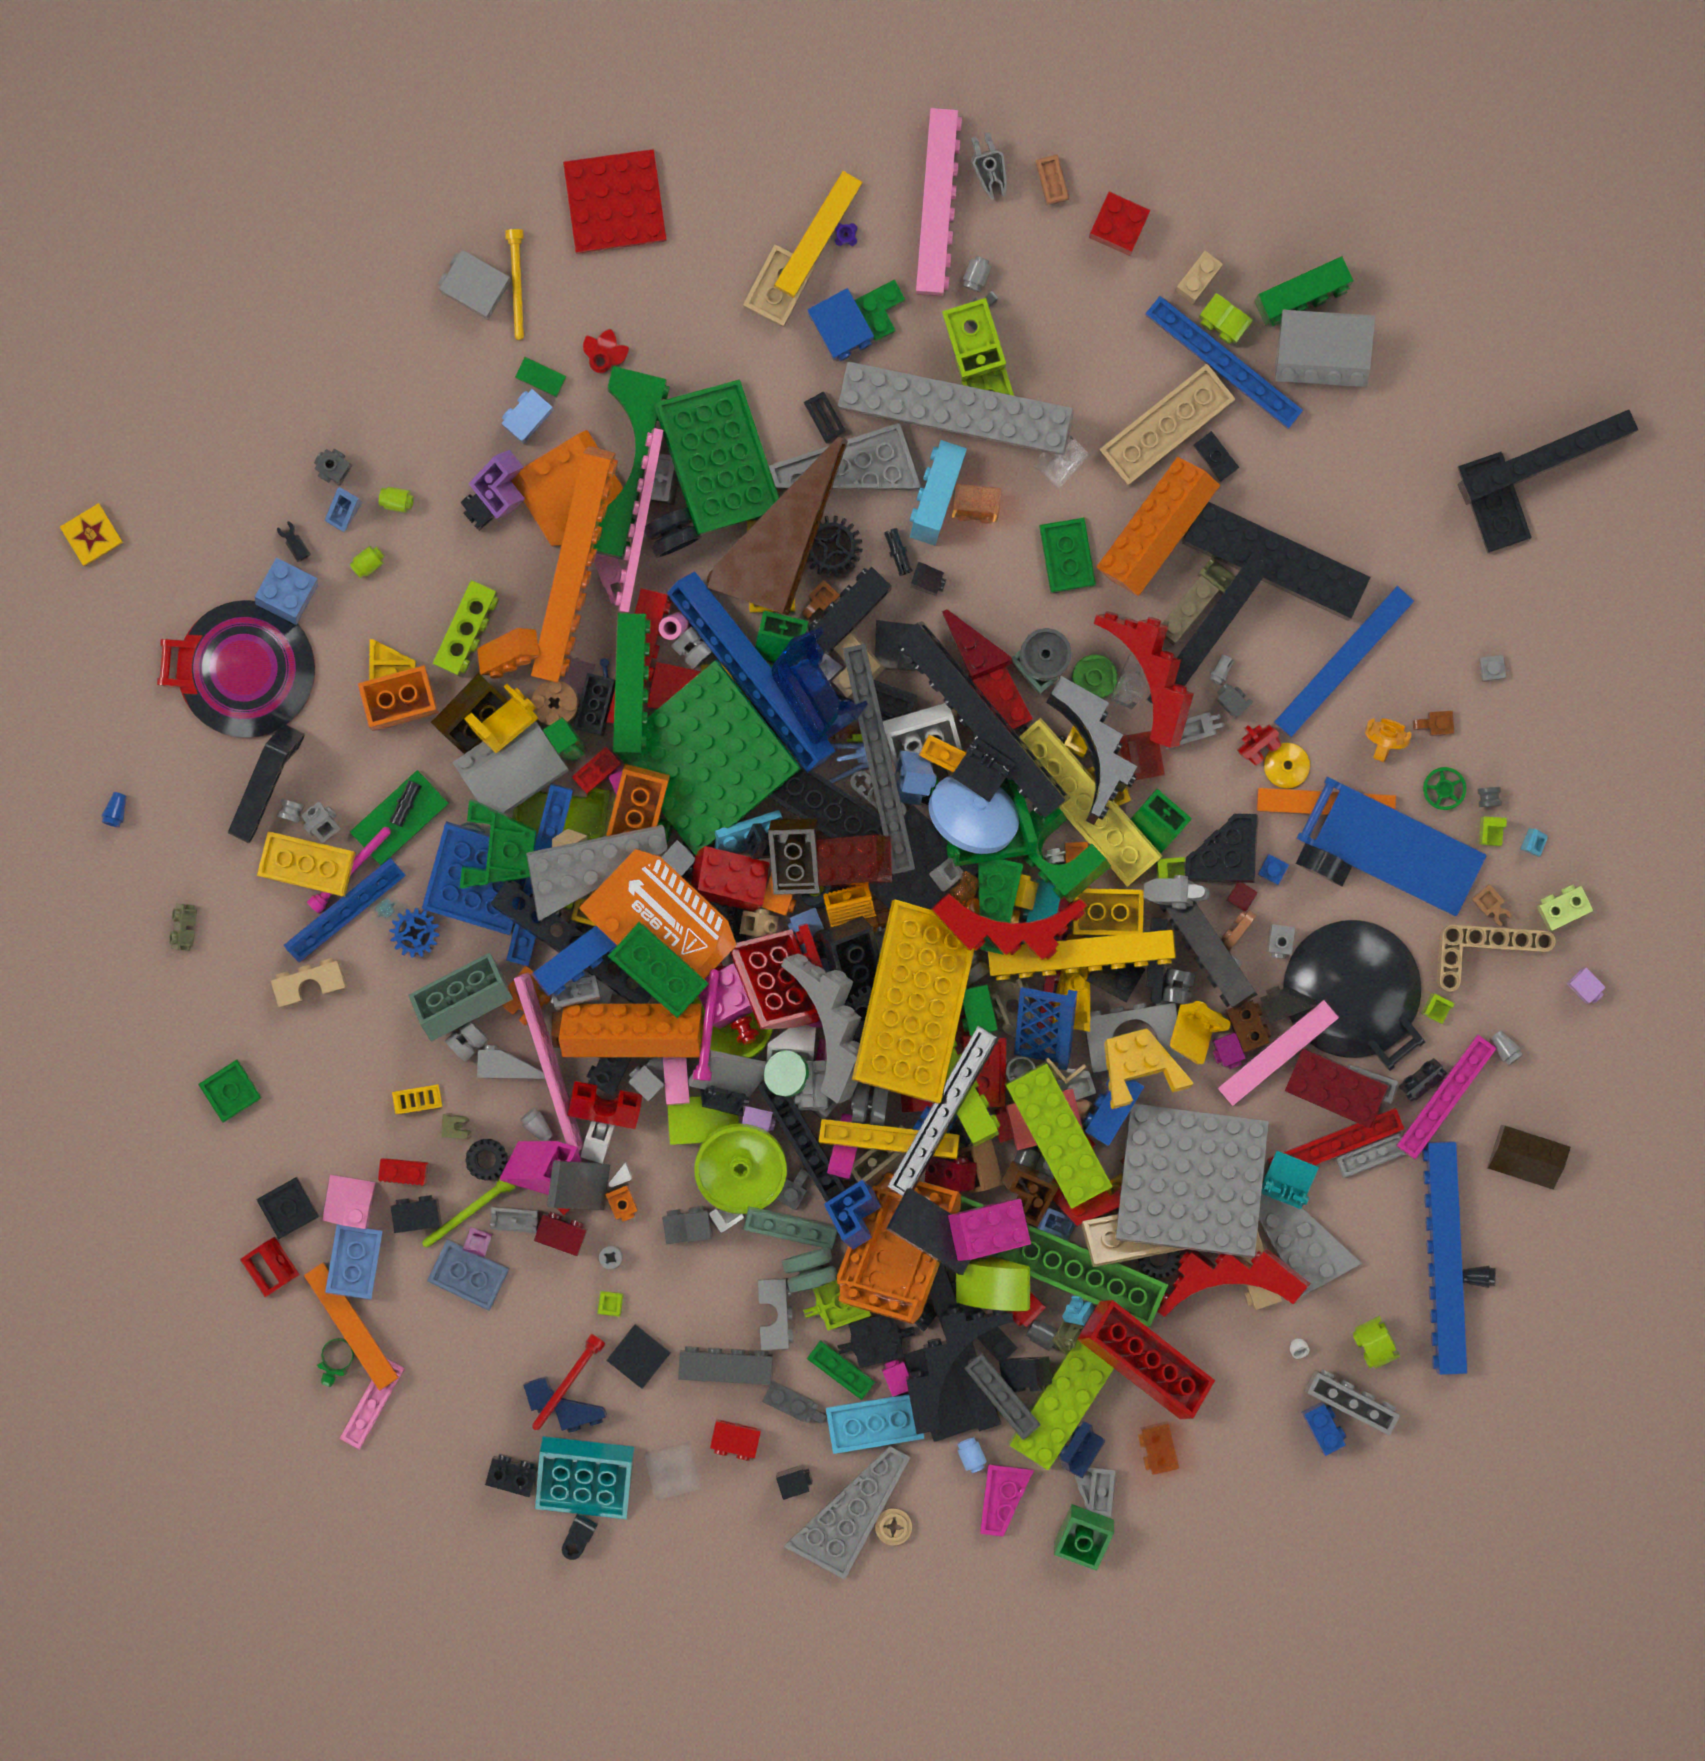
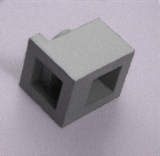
M1226 683L1217 691L1219 696L1216 700L1234 719L1253 703L1251 699L1246 702L1244 699L1246 695L1237 686L1233 688Z

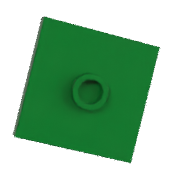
M238 1059L198 1084L222 1123L262 1098Z

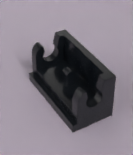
M874 680L880 710L899 717L911 713L917 697L916 694Z

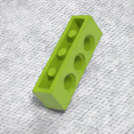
M470 581L432 664L459 677L461 672L466 673L470 665V661L467 659L471 651L475 653L480 643V640L477 639L479 633L486 630L490 621L487 616L490 610L494 611L498 604L499 598L496 597L498 594L496 591L475 581ZM476 602L483 605V610L480 614H473L471 612V606ZM466 623L473 625V632L470 635H463L461 632L462 626ZM456 644H461L464 647V651L460 656L452 654V648Z

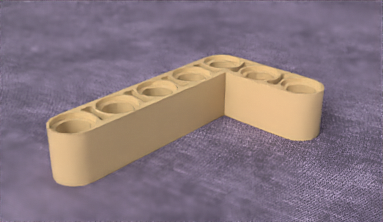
M1463 925L1445 926L1440 932L1437 985L1442 991L1446 992L1458 989L1461 983L1463 947L1546 952L1554 948L1556 943L1555 937L1551 932ZM1449 929H1454L1457 933V939L1454 942H1450L1446 938V933ZM1473 930L1480 934V940L1476 944L1472 943L1469 939V935ZM1495 932H1499L1503 936V941L1499 945L1492 941V936ZM1519 933L1526 937V943L1522 947L1518 946L1515 942V938ZM1542 935L1547 936L1549 939V944L1545 948L1538 944V939ZM1448 952H1452L1456 956V960L1452 965H1448L1445 962V955ZM1447 975H1451L1454 978V985L1450 988L1443 984V979Z

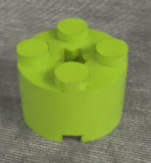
M1380 1315L1355 1327L1356 1331L1352 1332L1358 1347L1363 1346L1366 1351L1363 1354L1368 1367H1374L1375 1369L1401 1357L1399 1351L1394 1353L1396 1351L1395 1343L1385 1323L1379 1324L1382 1321Z

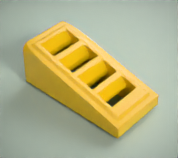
M439 1084L392 1092L396 1115L443 1107ZM429 1090L433 1091L434 1104H430ZM419 1092H423L425 1105L421 1106ZM411 1093H414L416 1107L411 1106ZM400 1095L405 1096L406 1108L402 1109Z

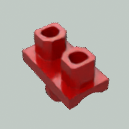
M1269 724L1265 728L1258 725L1254 729L1247 725L1244 728L1247 735L1242 738L1245 744L1238 748L1237 751L1242 757L1256 766L1264 760V756L1259 751L1264 746L1271 752L1281 747L1277 737L1279 733Z

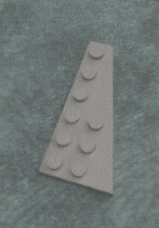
M900 423L848 439L832 489H920L921 486ZM829 446L769 465L776 489H789Z
M663 825L526 853L538 920H542L597 889L635 849L655 855L667 850Z
M1261 1194L1259 1221L1279 1258L1311 1283L1301 1297L1362 1264L1303 1208L1299 1209Z
M890 1445L794 1535L784 1547L845 1580L905 1469L910 1456Z

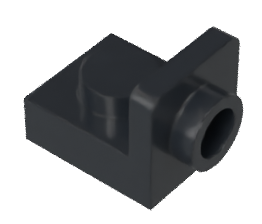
M754 823L744 844L752 859L770 858L769 836L761 823Z

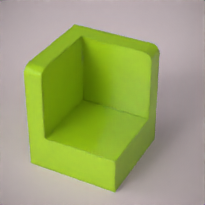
M1481 817L1479 845L1502 846L1503 828L1506 827L1507 818Z
M1185 857L1159 859L1156 862L1157 879H1174L1175 875L1185 876Z
M1431 993L1421 1014L1443 1024L1450 1008H1453L1455 1003L1435 993Z

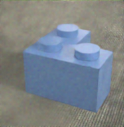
M900 750L894 775L901 803L920 805L922 797L929 796L931 787L934 788L936 774L933 773L932 763L919 756V753Z

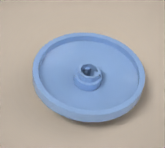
M950 775L937 784L929 800V813L936 829L946 840L963 850L979 854L1000 851L1009 845L1018 830L1019 816L1015 804L1001 787H999L991 801L988 802Z

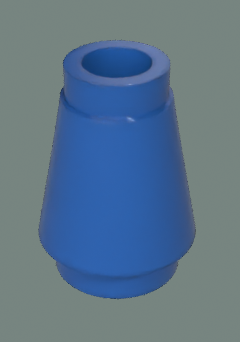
M113 792L101 815L103 817V824L117 828L120 827V824L124 821L126 795Z

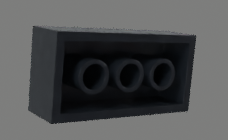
M873 567L869 570L864 568L856 576L857 582L852 587L848 585L840 593L841 599L837 603L833 601L824 610L825 616L821 620L816 618L809 625L808 630L810 632L808 637L828 656L833 652V648L851 633L891 591L892 585Z
M863 916L820 932L830 972L834 970L841 971L846 974L847 978L853 981L846 1001L851 1003L853 1000L850 995L854 994L858 997L859 988L867 992V985H870L871 988L873 987L880 956L873 927ZM860 1007L857 1010V1014L864 1017L868 1009Z

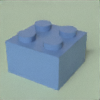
M276 558L255 595V604L297 625L318 587V580L316 577Z

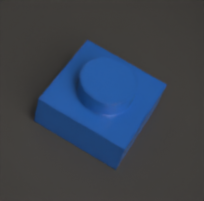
M1268 854L1257 875L1279 885L1289 865Z

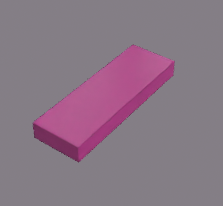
M842 1113L840 1121L851 1122L852 1115ZM834 1145L827 1173L849 1179L857 1147Z

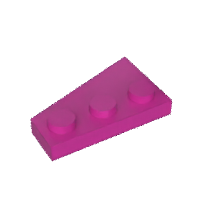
M988 1464L980 1534L1004 1536L1034 1469Z

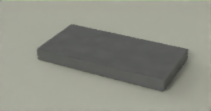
M554 1160L547 1207L604 1210L610 1165Z

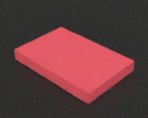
M1073 1088L1063 1090L1062 1093L1083 1130ZM1016 1104L1005 1105L1016 1150L1037 1146Z

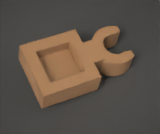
M1490 884L1471 899L1486 917L1492 913L1493 920L1498 926L1503 925L1499 920L1500 914L1503 913L1508 918L1512 917L1510 911L1500 907L1505 901Z

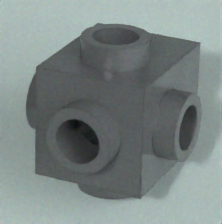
M326 449L324 453L320 452L314 462L316 467L314 469L319 472L318 477L330 483L333 480L341 485L353 465L344 460L346 455L340 451L333 449L331 452ZM334 463V466L329 468V465Z

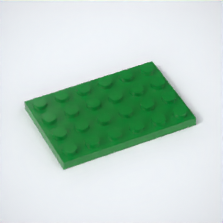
M740 379L654 404L693 525L698 535L762 517L779 499Z

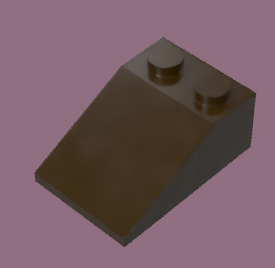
M817 818L771 820L768 835L774 894L820 893Z

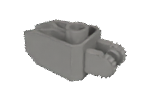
M988 132L985 133L984 137L989 149L988 151L981 153L978 139L976 136L971 138L975 155L972 156L970 162L981 186L993 200L994 195L991 184L997 181L1001 195L1005 196L1007 180L1004 155L995 149L991 134Z
M1175 875L1174 879H1153L1144 883V898L1160 905H1171L1173 909H1186V906H1193V901H1206L1211 895L1209 889L1202 885H1195L1192 881L1188 880V876Z

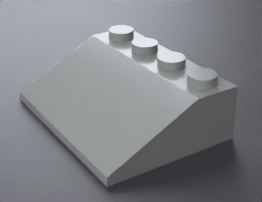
M1283 310L1275 359V381L1367 387L1371 365L1375 316Z
M537 721L496 754L482 742L452 762L477 801L503 814L508 813L569 771Z

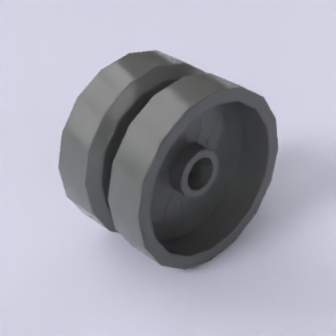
M1050 628L1037 629L1029 634L1021 645L1019 654L1021 666L1026 674L1035 680H1054L1062 675L1070 664L1071 646L1065 635L1059 631ZM1043 650L1050 652L1048 658L1042 657L1041 653Z
M858 1082L852 1095L851 1110H853L851 1122L865 1124L867 1112H871L870 1124L884 1126L888 1090L874 1086L873 1091L870 1090V1085Z

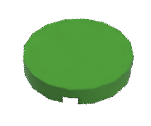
M1092 654L1083 657L1077 662L1072 672L1073 683L1102 699L1111 694L1117 685L1118 674L1116 667L1103 655Z

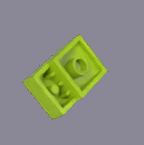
M701 1096L689 1097L690 1104L667 1105L670 1145L703 1143L717 1129L727 1125L739 1124V1117L737 1115L702 1107Z
M992 1256L987 1259H972L963 1275L956 1273V1303L992 1310L1028 1311L1030 1309V1267Z

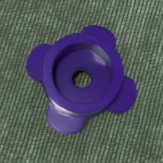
M839 223L835 229L837 232L835 244L838 246L843 244L856 245L857 238L855 237V232L857 231V226L854 223L850 225Z

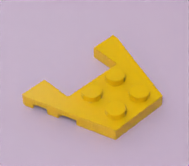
M1147 1028L1109 1038L1104 1043L1107 1070H1109L1110 1081L1108 1086L1109 1091H1111L1112 1100L1110 1105L1112 1109L1132 1103L1133 1099L1126 1086V1081L1163 1072L1172 1093L1191 1088L1193 1085L1188 1075Z

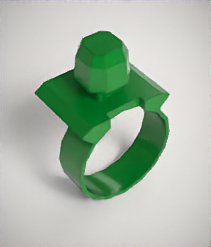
M335 1338V1339H332V1340L329 1341V1342H331V1341H334V1340H341V1341H344L345 1343H347V1341H346L345 1339H342V1338ZM329 1342L324 1345L321 1353L323 1362L317 1364L319 1369L326 1371L322 1375V1385L331 1387L337 1378L335 1374L339 1376L347 1374L346 1368L354 1360L355 1353L352 1349V1359L349 1365L345 1368L334 1369L328 1366L324 1358V1349Z

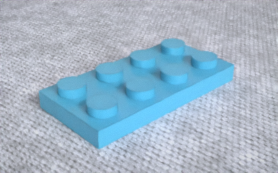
M909 1394L826 1407L833 1454L924 1439L923 1433L916 1434Z

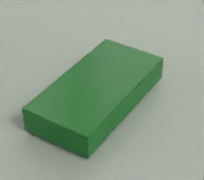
M524 357L515 376L516 379L556 398L567 378L565 375L527 357Z

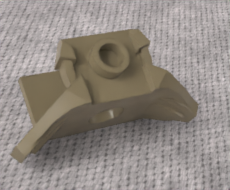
M1010 975L1009 980L997 981L996 977H994L989 994L991 1001L995 1000L996 1006L993 1007L998 1020L1002 1018L1003 1024L1001 1026L1004 1032L1016 1038L1018 1011L1015 1013L1009 1012L1006 1004L1011 999L1019 1002L1021 987L1028 988L1027 983L1016 979L1014 975ZM1030 1011L1024 1014L1029 1019L1035 1017ZM1029 1027L1023 1029L1028 1035L1034 1033Z

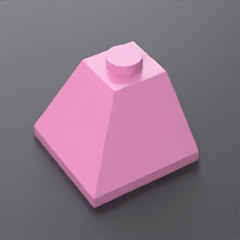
M330 1175L322 1220L343 1226L367 1229L376 1182Z

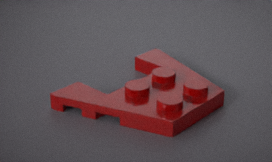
M1084 1132L1092 1149L1097 1147L1096 1144ZM1060 1187L1052 1200L1079 1227L1083 1221L1096 1219L1108 1212L1119 1209L1121 1187L1112 1196L1107 1191H1104L1072 1209Z

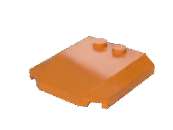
M588 430L573 436L529 463L511 480L525 498L524 503L552 547L562 545L583 453L589 446L598 448ZM615 474L609 480V482L613 483L610 496L604 501L606 505H609L623 489Z

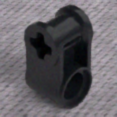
M577 1513L562 1546L563 1556L569 1560L579 1558L587 1543L591 1540L598 1523ZM573 1543L577 1544L576 1549L579 1550V1552H574L571 1555L569 1553L570 1549L567 1548V1545L571 1546Z

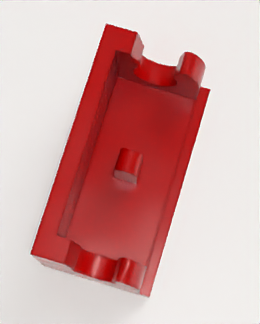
M605 747L578 770L572 778L588 794L621 765V762Z

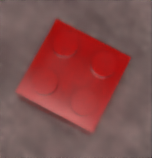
M1108 192L1089 238L1131 256L1151 210L1112 192Z

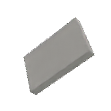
M710 1050L708 1067H710V1072H712L711 1081L694 1080L692 1074L688 1080L689 1086L706 1089V1087L713 1085L716 1088L728 1090V1094L731 1092L745 1093L746 1096L750 1097L764 1078L767 1062Z

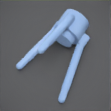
M864 743L831 744L834 749H857L854 754L837 757L836 760L838 762L857 758L858 763H862L828 780L831 783L869 767Z

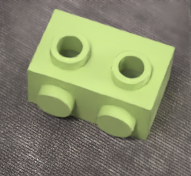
M1572 884L1561 889L1563 894L1557 897L1551 894L1540 899L1542 904L1536 907L1548 931L1557 929L1593 911L1582 886L1575 887Z

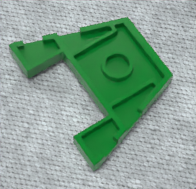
M470 799L467 822L491 825L486 869L463 866L460 888L464 889L469 886H481L492 882H504L506 880L530 877L526 853L535 850L537 830L476 800Z

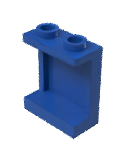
M848 288L807 309V313L827 346L833 361L837 359L843 361L852 355L850 352L859 348L861 351L872 345L871 341L874 339V335Z

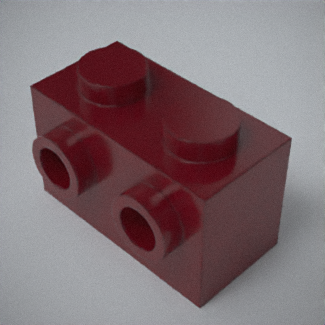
M958 1155L957 1159L933 1156L926 1168L924 1182L957 1192L974 1190L977 1163L969 1161L968 1157Z
M551 1211L549 1215L543 1214L534 1241L578 1256L588 1230L583 1228L584 1223L573 1219L569 1223L561 1220L562 1215Z

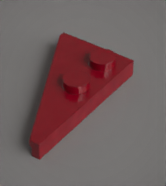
M948 609L942 611L972 680L1013 664L1011 656Z

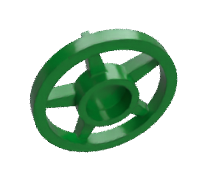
M1437 768L1425 778L1423 784L1424 797L1436 809H1453L1464 800L1466 795V782L1463 776L1453 768ZM1440 771V781L1436 785H1427L1431 776ZM1443 771L1454 773L1458 776L1459 780L1451 782L1445 779ZM1461 782L1463 790L1458 800L1453 792L1454 786ZM1427 788L1435 790L1438 795L1436 804L1429 798ZM1450 797L1456 802L1451 806H1439L1443 798Z

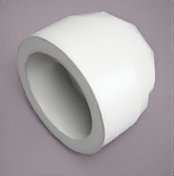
M1297 1338L1291 1342L1290 1352L1293 1358L1300 1359L1308 1355L1310 1349L1303 1339Z

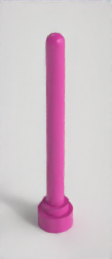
M384 827L355 857L351 875L390 835L391 830L388 827ZM326 892L317 893L316 896L312 895L307 903L314 911L321 914L325 910V905L328 903L327 900L332 894Z
M712 969L709 973L699 1066L696 1065V1070H693L694 1080L711 1081L712 1077L708 1062L719 972L716 969Z

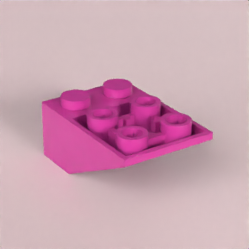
M518 1141L500 1177V1181L549 1195L553 1161L581 1162L578 1147L558 1141Z

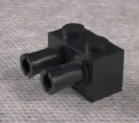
M599 1057L597 1066L592 1065L586 1076L590 1079L588 1084L597 1085L598 1089L613 1096L632 1057Z
M499 1454L498 1457L494 1456L485 1485L530 1497L538 1472V1468L534 1467V1463L526 1460H521L520 1463L511 1461V1456Z

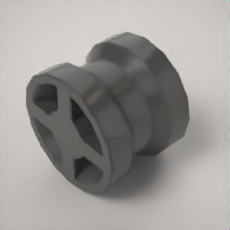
M1501 787L1477 789L1481 799L1478 802L1479 807L1502 805V801L1499 799Z

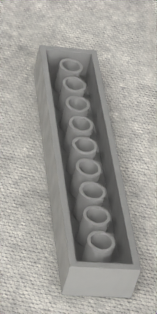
M847 362L838 407L841 410L1061 456L1065 455L1074 414L1073 408L853 362Z

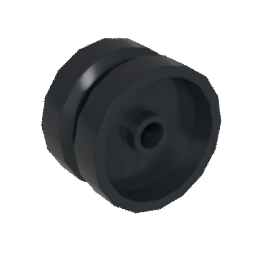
M688 507L667 513L645 526L644 533L647 539L655 540L661 538L654 542L651 547L656 558L681 550L702 538L701 534L698 535L695 526L685 527L692 521Z

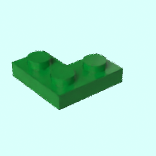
M895 279L855 299L860 312L874 335L875 342L896 331L886 313V310L905 301Z

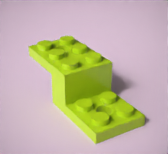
M983 298L942 311L962 385L1014 396L1006 371V361L987 299ZM966 322H975L977 330L974 333H967L964 330Z

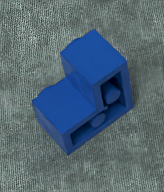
M859 1181L824 1203L842 1241L850 1248L855 1249L872 1238L863 1218L882 1206L873 1188L865 1181Z

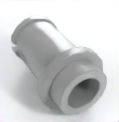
M1222 654L1214 672H1210V680L1218 685H1222L1223 682L1226 683V676L1235 661Z

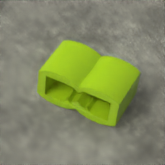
M1217 293L1199 315V318L1202 320L1200 324L1209 331L1214 329L1219 332V338L1229 345L1231 342L1236 345L1253 321L1248 315Z

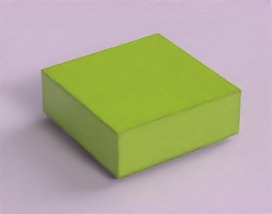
M600 1291L597 1314L620 1317L624 1293Z

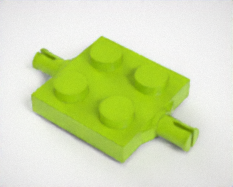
M837 1279L814 1288L816 1306L803 1309L806 1319L819 1314L825 1322L827 1331L871 1316L869 1311L842 1304L839 1301L840 1289Z

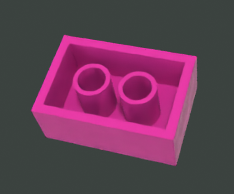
M1021 1199L1006 1200L948 1215L958 1261L972 1260L1031 1244Z

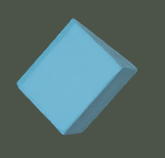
M1529 828L1520 850L1540 857L1548 836L1537 829Z

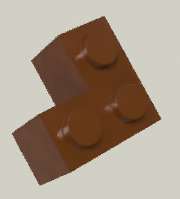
M1012 1160L1002 1181L1008 1191L1018 1194L1016 1199H1021L1026 1223L1038 1227L1059 1187L1051 1176Z

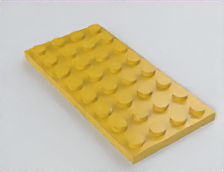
M896 899L892 900L852 1080L940 1104L974 948L971 951L967 950L929 909Z

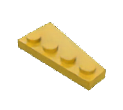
M1067 934L1066 940L1085 939L1087 937ZM1088 967L1079 968V973L1065 974V970H1061L1056 992L1057 994L1067 995L1068 990L1078 991L1074 1029L1090 1032V983L1086 981L1090 971H1088ZM1055 1002V1006L1053 1008L1061 1005V1003ZM1054 1016L1052 1024L1058 1021Z

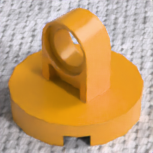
M1375 718L1370 719L1367 722L1365 734L1368 739L1377 744L1373 759L1384 763L1390 749L1406 748L1411 740V732L1406 733L1404 731L1405 726L1394 720L1382 718L1381 722H1375Z

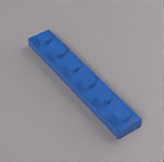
M392 858L388 859L350 890L345 897L339 899L285 943L284 947L298 962H301L406 876Z

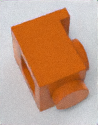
M628 1185L605 1194L616 1220L621 1218L622 1222L635 1217L634 1212L638 1211V1208ZM623 1200L626 1202L627 1206L625 1209L618 1207L619 1201Z

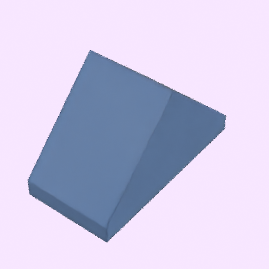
M339 487L324 521L345 532L361 506L362 501Z
M1048 1207L1039 1226L1036 1228L1069 1240L1075 1224L1066 1214Z

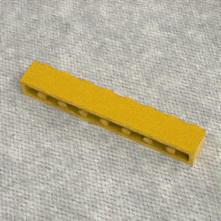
M1173 930L1057 941L1059 943L1056 947L1058 951L1049 960L1046 958L1040 960L1026 944L1021 945L1022 947L1013 955L1010 953L1002 955L988 951L990 976L996 977L997 981L1009 980L1010 975L1019 974V978L1033 977V973L1042 972V976L1056 975L1057 970H1065V974L1079 973V968L1088 967V971H1100L1102 966L1111 965V969L1125 968L1127 963H1134L1135 967L1148 966V961H1157L1158 965L1170 964L1171 959H1176Z

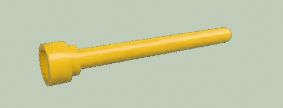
M523 229L505 230V240L508 241V245L511 248L514 332L516 340L524 338L520 244H522L524 239Z

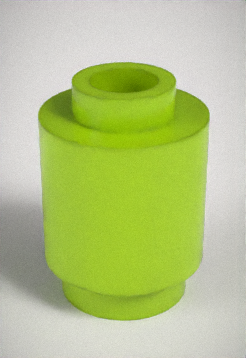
M388 486L381 489L378 503L384 509L406 513L408 509L413 507L414 496L411 495L410 490Z
M370 545L353 558L350 566L359 578L367 577L384 564L382 559L385 556L377 546L373 548Z

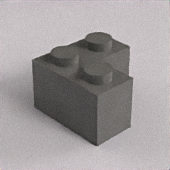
M703 1206L690 1207L688 1209L689 1212L681 1213L680 1209L666 1211L667 1215L662 1217L666 1245L712 1239L709 1209L704 1210Z

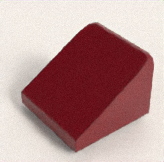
M1236 883L1226 901L1246 912L1258 892L1244 883Z

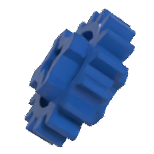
M415 908L414 913L406 909L405 916L398 913L397 915L400 920L392 921L396 927L395 929H389V932L395 933V937H392L390 941H397L398 944L395 946V949L402 948V955L405 956L410 952L411 958H414L416 952H418L420 957H423L424 950L431 953L430 945L438 944L434 937L440 936L439 933L435 932L439 924H432V921L435 919L434 916L426 917L428 911L424 910L422 914H419V908ZM415 917L423 919L427 925H419ZM406 921L407 926L404 932L400 933V928ZM412 927L420 930L425 929L417 934V939L413 936H405L412 932ZM430 933L428 941L423 945L422 940L425 934ZM409 940L415 948L407 947L402 941Z

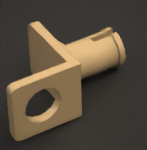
M1049 1058L1045 1059L1050 1064L1049 1068L1056 1081L1058 1079L1063 1080L1066 1084L1086 1068L1082 1064L1065 1078Z

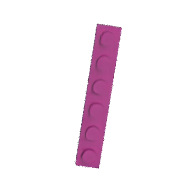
M1476 1035L1396 1146L1411 1158L1416 1159L1497 1048L1481 1036Z

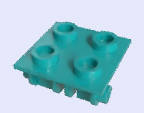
M1276 1151L1262 1183L1261 1194L1301 1209L1303 1205L1308 1203L1309 1197L1307 1194L1319 1167Z

